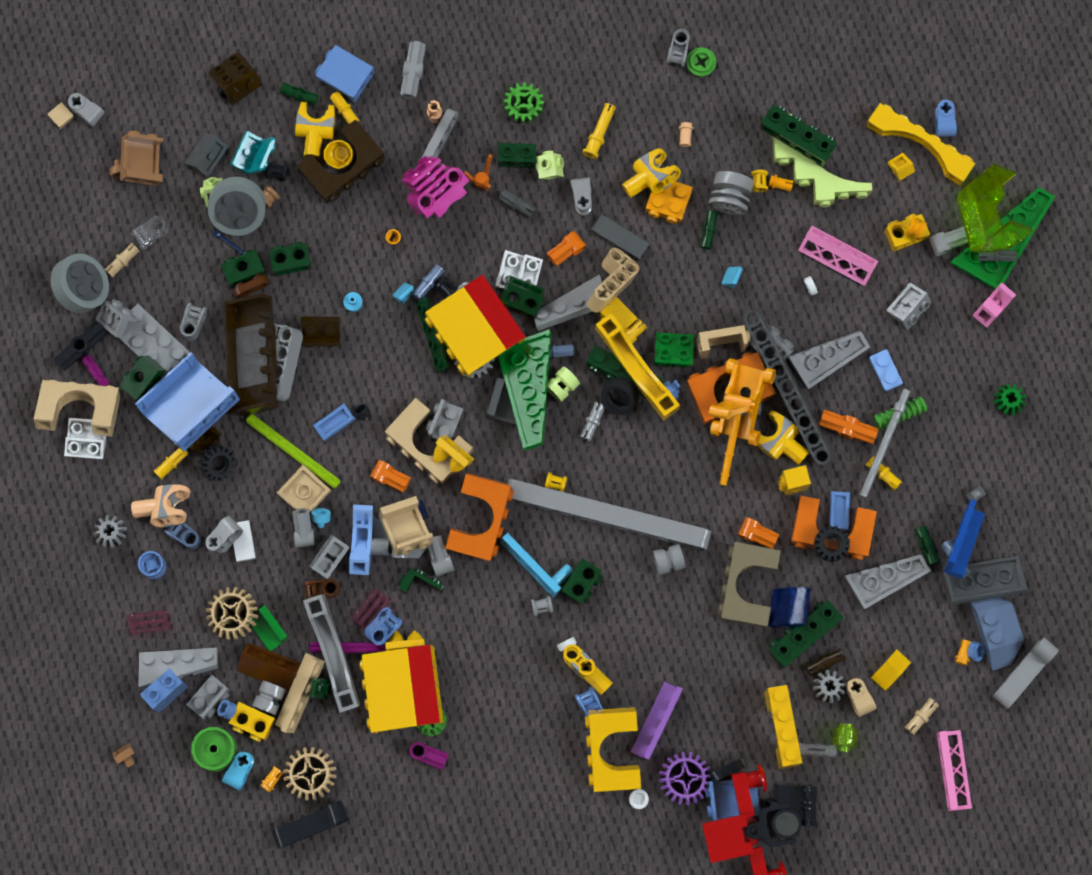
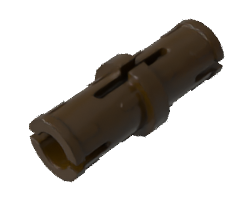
M839 648L827 656L822 655L820 656L821 659L805 665L807 670L815 667V669L808 672L809 675L812 677L824 669L829 670L832 665L846 660L845 655L836 658L843 651Z

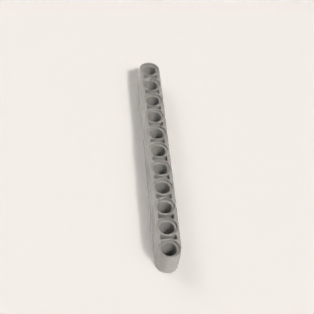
M508 479L507 484L512 485L511 490H514L513 502L706 551L711 536V531L708 529Z

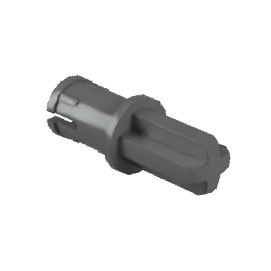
M503 190L499 196V199L513 207L514 211L516 209L528 218L532 216V213L526 209L533 213L536 209L523 201L522 197L518 198L507 190Z
M998 248L996 250H978V262L995 261V263H998V261H1016L1017 258L1015 250H998Z

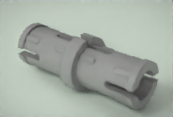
M594 403L589 417H586V424L580 438L591 442L596 428L600 426L599 421L606 409L603 404Z

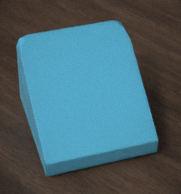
M742 267L727 268L722 285L732 289L736 288Z
M403 283L392 297L403 305L412 296L414 287Z

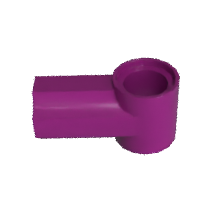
M422 742L412 744L410 747L412 759L443 770L449 754L427 746ZM416 746H421L424 749V754L420 757L413 754V749Z

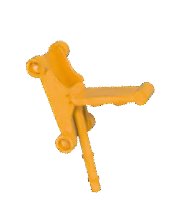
M729 358L725 371L731 374V378L725 390L724 401L717 405L712 404L709 409V416L720 418V421L714 420L712 422L710 434L720 436L721 433L729 435L719 483L721 485H727L737 437L748 440V444L757 446L760 441L761 433L754 430L764 385L765 383L772 384L776 376L775 369L766 368L764 371L740 365L738 360ZM745 387L751 391L748 398L741 395V391Z

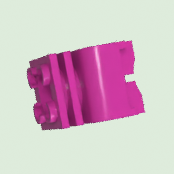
M424 156L418 161L419 165L413 170L412 168L404 174V178L401 181L407 184V189L412 190L408 194L407 202L417 215L422 214L426 218L435 215L440 218L453 202L467 194L463 186L469 182V179L459 168L440 163V158Z

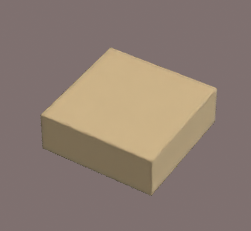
M62 102L47 114L60 129L75 118Z

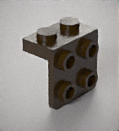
M240 53L231 55L209 71V75L222 89L232 106L263 85L255 70Z

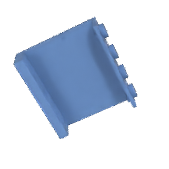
M191 352L170 370L166 376L154 384L153 388L140 397L135 405L150 422L184 452L240 399L230 386L227 388L201 365Z

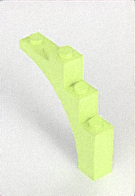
M772 137L774 163L786 166L793 162L794 184L805 187L813 183L814 205L824 208L831 206L830 204L834 203L835 197L838 199H848L849 196H856L858 199H863L871 194L872 183L854 182L837 177L827 172L811 159Z

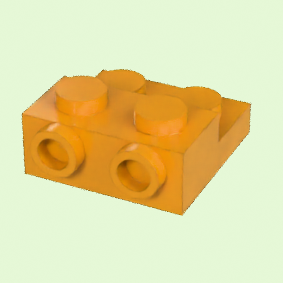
M675 181L660 193L655 194L651 191L645 212L653 218H659V216L666 218V221L672 224L681 223L693 187Z

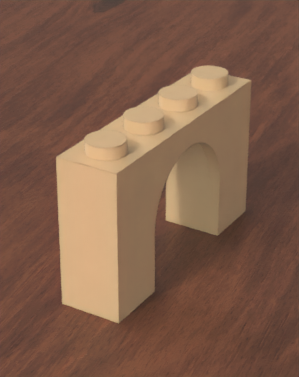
M42 380L34 415L36 429L55 431L58 415L62 407L69 402L82 400L89 402L95 408L91 423L93 435L113 436L120 402L118 387Z
M415 398L385 431L386 440L393 446L397 444L401 448L400 452L406 458H413L416 461L414 463L415 466L421 471L425 469L430 473L428 477L436 484L440 482L443 485L454 473L450 472L452 456H449L444 461L434 463L433 456L422 454L415 448L413 444L414 433L431 414L430 410ZM458 435L454 442L470 455L473 452V447Z

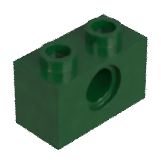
M247 250L241 254L242 256L237 258L230 257L221 264L231 289L240 282L247 283L251 281V278L255 275H266L256 250ZM242 264L248 266L245 271H239L238 267Z
M149 355L139 356L133 363L134 367L131 371L124 374L122 377L123 381L119 385L135 400H139L140 397L145 395L165 372V369ZM140 372L143 373V381H140L139 379Z

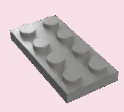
M137 304L131 310L133 315L138 318L137 322L128 321L122 338L119 339L138 357L149 355L165 369V372L160 377L163 378L190 352L147 311Z

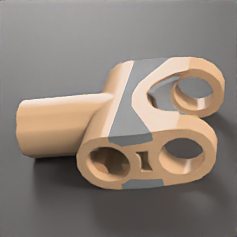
M183 485L158 486L155 490L154 499L132 502V515L134 518L151 516L150 522L156 527L182 524L186 521L187 514L185 511L175 509L174 507L179 502L189 498L190 489Z

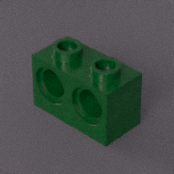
M498 144V167L536 169V144Z
M295 242L291 244L292 246L273 247V250H269L274 276L312 269L307 244ZM297 253L304 254L302 259H295ZM278 257H285L286 260L283 263L279 264L276 262Z
M510 275L501 292L500 300L506 307L516 308L526 315L536 316L544 299L545 289ZM515 292L517 295H510L509 293ZM533 299L534 302H528L526 300Z
M582 558L561 590V593L579 605L583 601L587 603L593 594L590 590L593 586L597 587L603 578L600 576L602 570ZM584 571H592L594 577L592 579H585L583 577ZM580 586L584 592L582 595L576 596L572 591L573 588Z

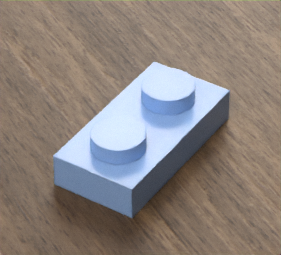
M887 349L869 357L885 392L903 384Z

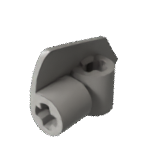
M378 518L373 519L371 555L392 556L394 558H419L427 549L418 548L410 554L396 556L381 520Z

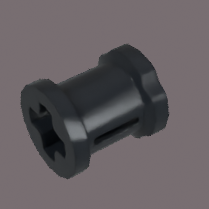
M272 162L268 163L267 179L273 177L280 178L283 181L287 180L288 164L282 166L275 165Z
M445 276L438 282L435 289L437 291L440 290L445 296L449 297L457 291L458 287H455L448 281V277Z

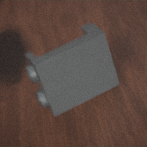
M497 378L487 411V418L517 426L505 380Z

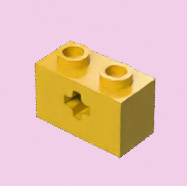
M806 465L784 470L780 480H778L780 491H784L785 496L808 490L811 484Z

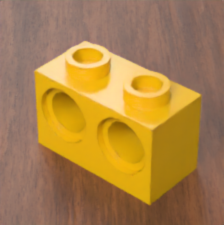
M911 214L901 222L895 220L887 224L888 226L884 232L893 252L929 238L930 232L927 225L920 240H917L913 235H906L913 217L917 218L919 222H925L922 214L917 216L916 214ZM899 231L902 234V237L896 238L893 235V232Z
M238 702L236 713L230 719L229 724L233 726L232 730L241 734L243 731L250 733L249 738L260 742L261 739L267 740L276 719ZM241 714L248 716L245 724L238 723V717ZM257 723H265L266 727L263 732L256 731Z

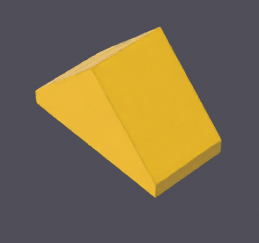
M896 649L871 679L886 691L911 662Z

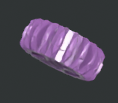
M682 752L680 759L677 754H674V762L671 758H668L667 761L670 765H662L666 772H659L660 775L665 776V778L659 779V782H665L666 784L661 787V790H669L665 796L668 797L672 794V802L675 801L676 797L679 798V805L682 804L683 799H685L686 805H690L689 799H692L695 804L697 803L696 796L702 800L704 796L701 792H708L704 787L705 785L709 786V782L706 779L711 777L709 774L706 775L705 772L709 771L710 767H702L706 763L705 760L701 763L697 762L700 759L699 755L696 756L695 760L692 759V752L689 753L688 758H685V752ZM681 763V773L677 776L669 777L671 769ZM687 763L696 766L701 774L690 773ZM684 769L687 777L692 778L691 781L688 780L687 789L684 781L679 779L680 776L683 777ZM702 780L699 789L690 794L691 782ZM670 783L681 784L684 795L676 792Z

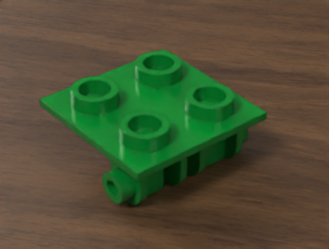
M656 332L654 364H657L659 367L667 366L668 364L669 367L675 364L676 368L677 365L686 368L692 367L694 335Z

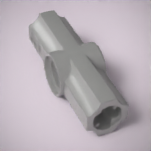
M419 41L410 42L407 61L404 62L403 83L400 96L410 100L417 98L419 81L422 80L424 69L423 60L426 44Z

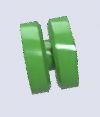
M208 727L201 730L195 736L192 742L191 753L194 761L200 767L211 772H220L230 767L237 755V744L235 739L226 730L219 727ZM217 746V751L213 753L211 748Z

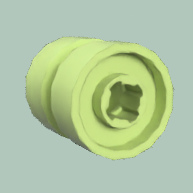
M563 366L556 373L555 378L551 377L548 380L547 391L557 401L562 402L569 395L568 391H574L580 385V382L570 370ZM559 382L564 387L563 389L558 385Z

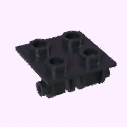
M777 785V803L787 802L789 804L788 808L794 810L799 815L801 826H816L817 787Z

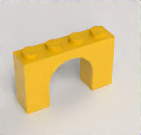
M788 686L767 688L764 696L767 711L771 712L777 740L775 753L778 768L780 770L797 767L802 764Z
M636 708L588 710L589 716H585V726L590 729V736H586L587 748L591 747V755H587L588 767H592V774H589V786H593L594 792L641 789L639 765L613 766L605 762L599 753L600 745L608 735L616 732L638 731Z

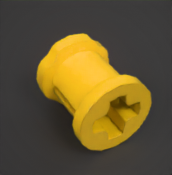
M754 170L751 172L754 181L752 192L768 191L766 186L768 171Z
M548 472L545 488L564 492L567 477L555 476Z

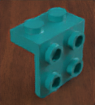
M245 131L230 165L248 175L264 171L268 165L267 158L276 147V144H274L276 138L262 139Z

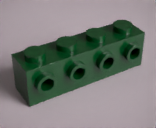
M772 105L762 120L759 129L824 167L836 149L837 143L835 139L829 135L821 134L812 125H806L798 116H791L786 113L787 111L783 107Z
M594 345L586 361L588 370L596 374L599 372L605 375V378L608 380L623 377L635 384L613 353ZM655 375L663 383V378ZM636 385V387H637V389H638V391H639V395L642 396V397H644V398H646V397L644 396V394L641 392V390L638 388V386Z
M829 600L825 603L823 601L819 602L814 607L815 612L811 615L806 613L799 619L800 624L797 627L792 625L784 632L785 637L781 640L776 638L769 644L771 648L768 652L782 669L844 618Z

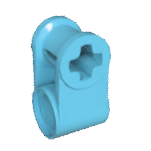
M239 752L227 769L222 782L240 791L254 764L253 756L247 752ZM247 756L246 760L249 761L248 764L241 765L242 762L240 761V758H245Z

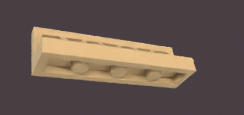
M306 653L275 723L285 733L295 732L309 700L313 678L319 677L325 661L309 653Z

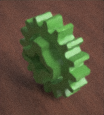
M526 82L521 87L516 83V89L510 87V93H505L507 99L504 100V105H507L504 107L505 112H509L508 117L514 116L515 122L521 119L522 124H524L526 119L531 123L532 117L538 119L537 112L542 113L543 109L541 107L544 106V101H541L543 94L538 95L539 88L534 90L533 84L527 87ZM514 98V100L516 101V103H515L514 106L512 107L511 102H512V99ZM534 99H536V107H535V108L533 107V104H532V102L534 101Z

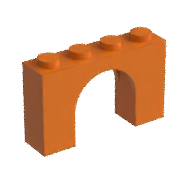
M751 351L745 353L741 359H738V364L766 370L758 352L752 353ZM727 361L721 367L713 366L708 368L707 372L701 375L700 373H695L689 376V380H687V387L704 425L720 419L709 416V409L712 404H718L714 394L715 384L721 378L731 375L725 371ZM765 383L760 403L775 397L776 392L772 384Z
M466 473L461 493L485 500L493 510V523L490 529L480 534H472L452 528L449 533L446 549L491 561L492 557H496L499 546H496L497 538L501 539L504 530L501 527L502 520L507 519L509 509L506 508L507 502L512 501L514 490H511L512 485Z
M800 496L791 543L795 544L794 547L806 549L807 546L815 549L814 539L819 532L816 526V517L820 499ZM859 507L856 509L852 532L848 536V539L850 538V548L846 554L852 556L851 559L863 561V558L867 559L869 556L877 511ZM825 539L824 545L827 550L836 551L839 548V541Z

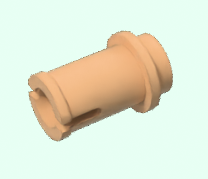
M682 122L681 126H679V145L681 147H691V134L694 127H692V123Z

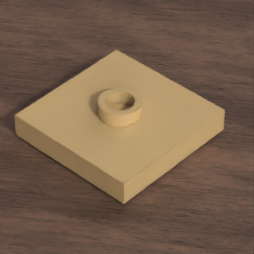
M302 465L279 489L277 494L295 510L305 508L309 509L311 514L312 510L331 492V489Z

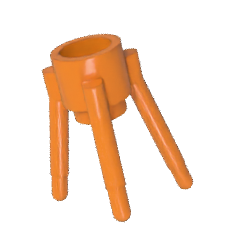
M491 154L488 155L484 172L477 173L475 177H472L467 171L464 172L471 183H474L478 189H484L485 191H488L491 187L488 177L492 160Z

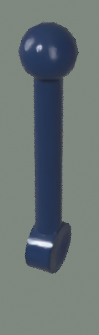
M219 230L214 231V237L222 239L237 250L240 256L246 251L222 236Z

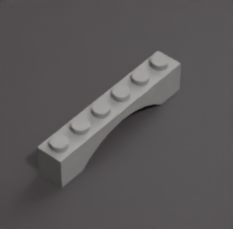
M325 594L303 600L327 666L339 712L359 707L361 704Z

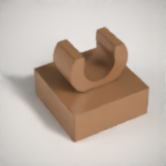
M128 743L114 752L113 758L117 764L124 761L129 768L135 764L131 757L134 754V749Z

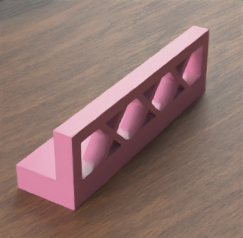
M811 226L798 250L863 286L866 285L878 263V260L814 226ZM809 240L814 243L817 250L811 251L805 248L807 241ZM822 252H831L833 259L827 260ZM839 261H848L850 268H842ZM863 269L867 271L865 279L857 276L855 270Z
M961 731L938 732L937 740L948 811L972 809ZM956 735L958 743L952 749L949 746L948 736ZM953 753L960 757V764L957 768L952 766L951 755ZM956 772L963 777V783L959 788L955 786L954 782ZM959 792L966 797L967 805L958 806L957 794Z

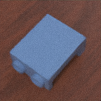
M335 45L333 49H329L326 53L324 63L317 67L315 71L316 80L333 87L348 96V100L355 103L372 78L374 67Z
M167 669L140 695L153 710L160 713L188 686L171 669Z
M723 780L715 783L709 781V786H705L708 790L705 796L710 799V806H707L708 818H712V821L739 815L733 780ZM756 787L749 789L755 814L752 817H758L760 810Z

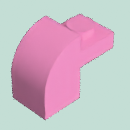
M1001 283L973 316L987 328L1010 304L1016 294L1005 284Z

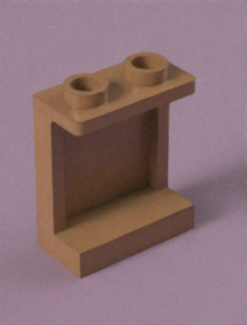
M129 131L124 135L121 142L120 181L150 186L160 184L163 180V175L159 174V150L164 138H159L156 134L141 135L138 131Z

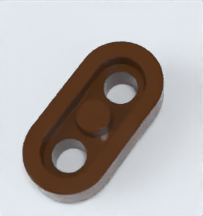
M258 274L247 283L240 282L234 286L235 289L232 291L235 299L245 297L267 287L270 284L268 277Z

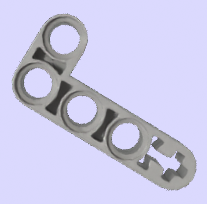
M274 324L277 360V401L284 402L291 393L303 334L298 329Z
M1045 637L1040 639L992 697L1009 709L1043 667L1054 658L1059 649Z

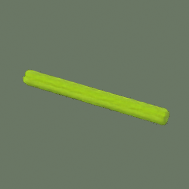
M250 414L246 422L332 488L338 487L341 482L340 479L255 415Z

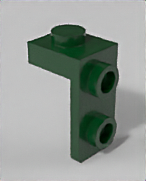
M410 568L406 576L402 575L397 584L400 586L398 588L399 591L407 594L415 578L442 593L444 587L441 586V581L434 577L430 580L425 577V572L417 568L415 570Z
M313 678L310 698L327 699L331 692L330 679Z

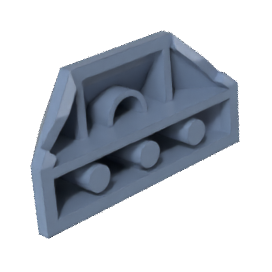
M1000 597L969 602L991 670L994 671L1010 666L1024 642L1013 604Z

